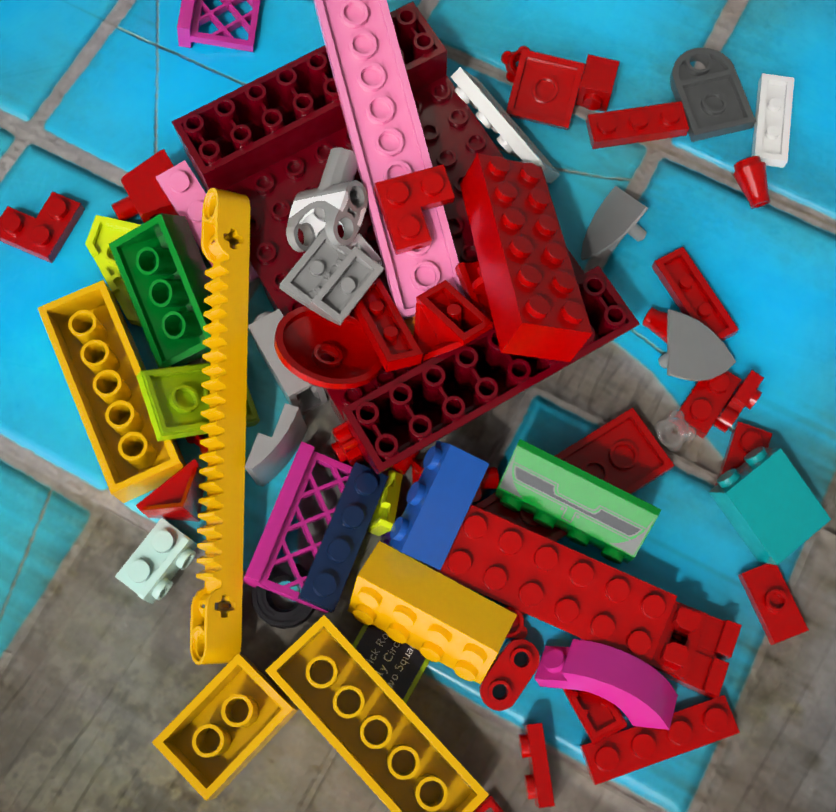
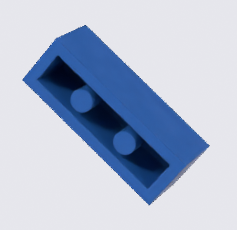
M437 441L435 446H432L424 457L423 467L425 468L419 480L414 482L408 491L406 499L408 504L402 517H398L391 528V541L389 545L403 554L441 570L489 463L451 444Z

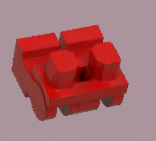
M675 601L650 666L660 672L665 678L673 680L710 699L719 697L730 664L725 662V660L732 657L742 625L730 620H721Z

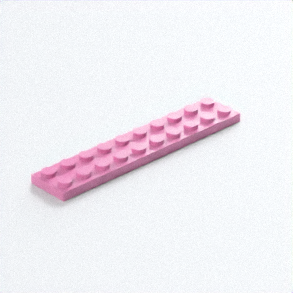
M313 0L352 149L355 153L361 183L366 188L368 194L367 206L394 304L403 319L415 317L416 297L444 280L449 282L466 298L455 270L459 261L444 206L422 211L432 239L431 245L396 255L374 191V183L433 167L387 0Z

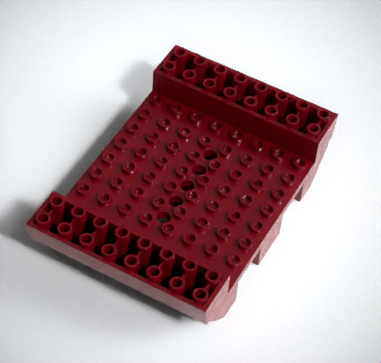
M412 1L390 12L432 166L444 164L455 196L453 203L443 206L459 263H472L478 261L460 184L477 153L503 157V155L469 106L454 91L455 86L447 76V49ZM325 45L172 121L180 142L206 192L210 188H217L248 196L251 207L249 262L260 279L267 299L274 311L280 309L283 316L296 308L304 306L279 288L282 280L305 253L293 250L287 241L286 228L294 199L300 191L319 187L331 149L342 147L353 151ZM357 169L354 180H358L359 182H361L360 175ZM367 206L357 234L360 233L381 258ZM338 225V234L341 238H343V227L342 225ZM299 228L298 239L303 245L304 235L301 229ZM568 250L593 334L571 362L501 353L493 324L492 329L466 345L425 360L419 365L386 372L383 367L375 379L357 388L342 390L324 388L340 423H347L352 436L358 442V448L363 457L371 465L375 473L380 474L640 325L600 266L598 265L584 273ZM383 270L378 278L381 279L392 298L385 270Z

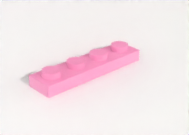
M184 160L156 176V180L178 215L186 217L196 244L202 251V208L206 193ZM207 259V261L209 262L210 266L213 267V263H211V262ZM249 263L250 283L256 280L258 276Z

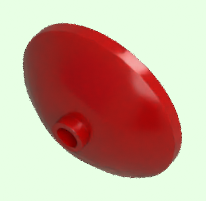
M302 306L287 313L277 325L274 346L279 359L289 371L307 383L326 389H352L371 382L383 368L357 316L352 311L339 326L306 306Z

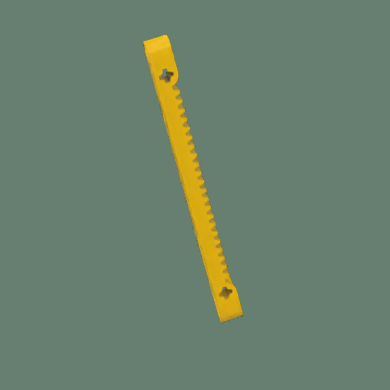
M210 188L208 190L202 208L201 246L205 257L213 263V267L205 270V275L213 280L204 285V288L212 293V295L204 298V302L210 305L212 309L203 312V316L211 320V323L203 326V330L211 334L210 338L203 340V344L211 348V351L202 354V358L210 362V366L202 368V373L210 376V380L202 382L201 386L209 390L210 394L201 397V401L209 405V409L201 411V416L209 419V423L201 425L200 430L209 435L208 438L200 440V444L207 447L208 452L199 455V459L207 462L208 466L199 469V473L207 477L206 482L199 484V488L206 491L207 496L199 498L198 503L206 506L207 510L198 513V518L206 521V525L197 529L198 533L206 536V540L197 543V548L205 551L204 556L197 558V563L204 565L205 570L196 574V578L205 581V586L197 591L191 604L190 653L196 665L229 663L238 653H241L251 207L248 196L217 188ZM215 603H218V609H215Z

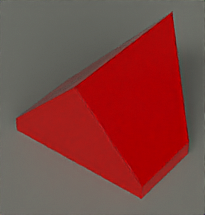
M446 280L416 297L413 337L423 353L421 362L462 347L493 328V322Z
M193 459L136 505L137 508L148 518L199 522L198 513H201L202 504L198 503V499L203 497L204 490L199 488V484L205 482L206 476L199 473V469H202V467Z

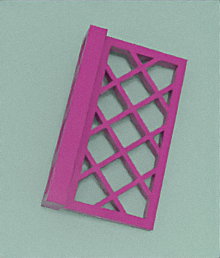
M205 0L181 1L177 24L178 44L180 47L191 48L192 42L253 52L261 0H246L253 10L243 16L234 6L245 0H220L222 4L213 10L207 7L204 3ZM228 10L236 20L224 26L217 16ZM210 20L218 29L212 34L199 32L200 26ZM242 26L249 34L248 40L234 38L230 32Z
M301 441L246 571L243 583L254 588L257 586L327 614L328 611L298 599L300 592L290 589L298 585L301 591L307 577L301 578L293 558L310 551L315 558L321 541L314 543L307 525L325 518L328 525L331 519L330 515H333L335 508L327 509L320 492L338 486L340 493H342L345 486L344 483L347 481L352 467L315 452L314 446ZM317 463L329 468L335 481L318 487L312 475L315 464ZM339 473H342L346 476L341 478ZM309 482L312 490L304 492ZM315 495L322 513L304 520L298 506L300 500ZM296 515L298 523L291 525L293 517ZM301 528L309 546L290 553L285 541L286 534ZM282 547L285 556L277 559L279 551ZM288 561L295 581L282 586L268 580L274 566Z

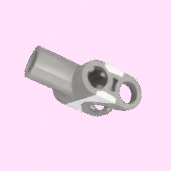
M342 147L331 149L319 187L297 193L286 228L287 241L293 250L306 252L323 230L326 231L328 240L335 246L349 245L356 238L366 212L368 194L364 185L358 180H354L358 168L353 151ZM338 225H342L343 227V238H341L338 234ZM299 228L301 229L304 235L303 245L298 239Z

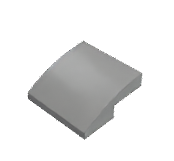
M323 230L282 280L279 288L310 310L340 326L383 272L384 267L355 246L351 250L346 245L335 246L331 244L327 238L326 231Z
M285 403L273 436L257 434L245 464V469L256 485L263 487L275 478L288 464L301 444L307 431V426L299 407Z

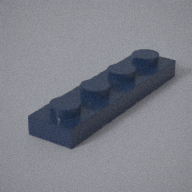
M357 462L354 463L298 599L331 613L335 611L389 476L382 473L376 474L373 469Z

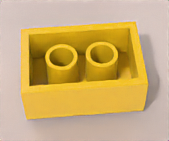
M238 653L152 743L192 787L208 801L215 799L296 714L298 709L246 656Z

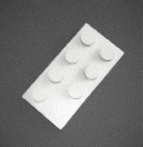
M460 67L451 76L458 85L454 89L457 95L466 104L470 103L476 110H479L475 114L476 117L486 128H491L495 133L500 134L497 141L509 154L512 152L517 158L520 157V162L533 163L541 166L546 182L551 184L556 180L560 173L484 85Z

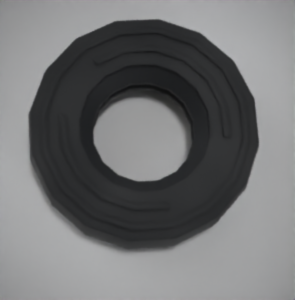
M288 561L274 566L268 580L277 584L282 581H295ZM295 563L301 578L307 576L309 570ZM258 586L256 588L253 587V607L259 618L272 627L281 629L298 627L306 622L316 610L298 602L290 609L277 608L272 602L271 591Z

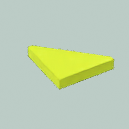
M389 470L387 474L389 477L367 529L369 533L377 536L391 531L396 518L403 474L393 470Z

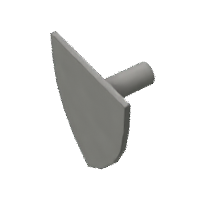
M615 186L596 211L587 229L583 241L581 259L585 260L597 256L607 249L613 252L626 234H629L638 242L642 241L647 232L637 222L648 208Z
M671 309L668 310L667 353L658 359L660 366L667 368V375L696 382L711 380L725 373L736 363L726 345L711 329L699 320Z

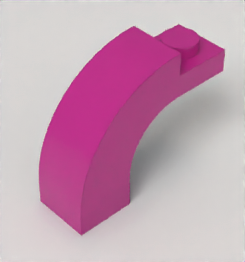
M572 639L570 647L545 646L534 677L540 687L589 692L615 704L623 711L633 726L670 730L678 694L669 681L652 666L622 650L592 641Z

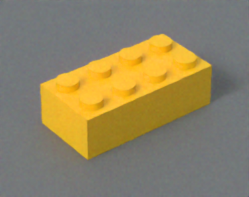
M380 540L357 575L348 607V612L352 613L359 622L366 625H374L386 632L393 641L412 646L419 650L426 659L432 662H440L453 669L460 678L467 681H475L480 685L499 653L517 614L399 552Z

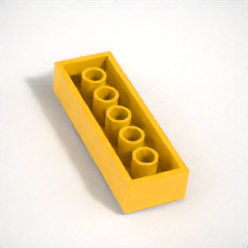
M101 280L38 307L43 324L111 494L122 503H126L158 488L186 466L176 439L157 442L136 377L140 371L146 370L117 299L105 281Z
M325 615L265 670L391 812H473L489 796L483 787Z

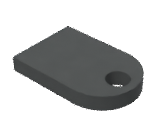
M694 48L678 57L670 75V86L676 102L682 101L691 142L753 128L756 122L735 67L728 57L710 48ZM699 61L704 64L705 69H695L690 63Z

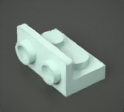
M161 518L115 577L137 593L141 599L153 604L156 599L161 600L169 592L173 584L171 580L179 569L184 570L193 561L196 555L194 550L197 548V543Z

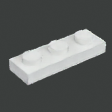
M762 73L758 81L756 122L754 124L751 157L760 156L761 162H765L766 166L784 168L788 162L794 78Z

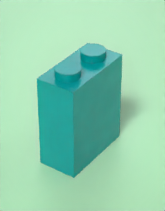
M758 447L744 457L746 462L739 468L731 469L722 474L717 479L718 485L710 490L709 493L757 561L778 565L826 525L831 518L781 448Z

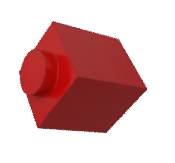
M588 54L575 105L592 111L600 110L606 112L620 61Z

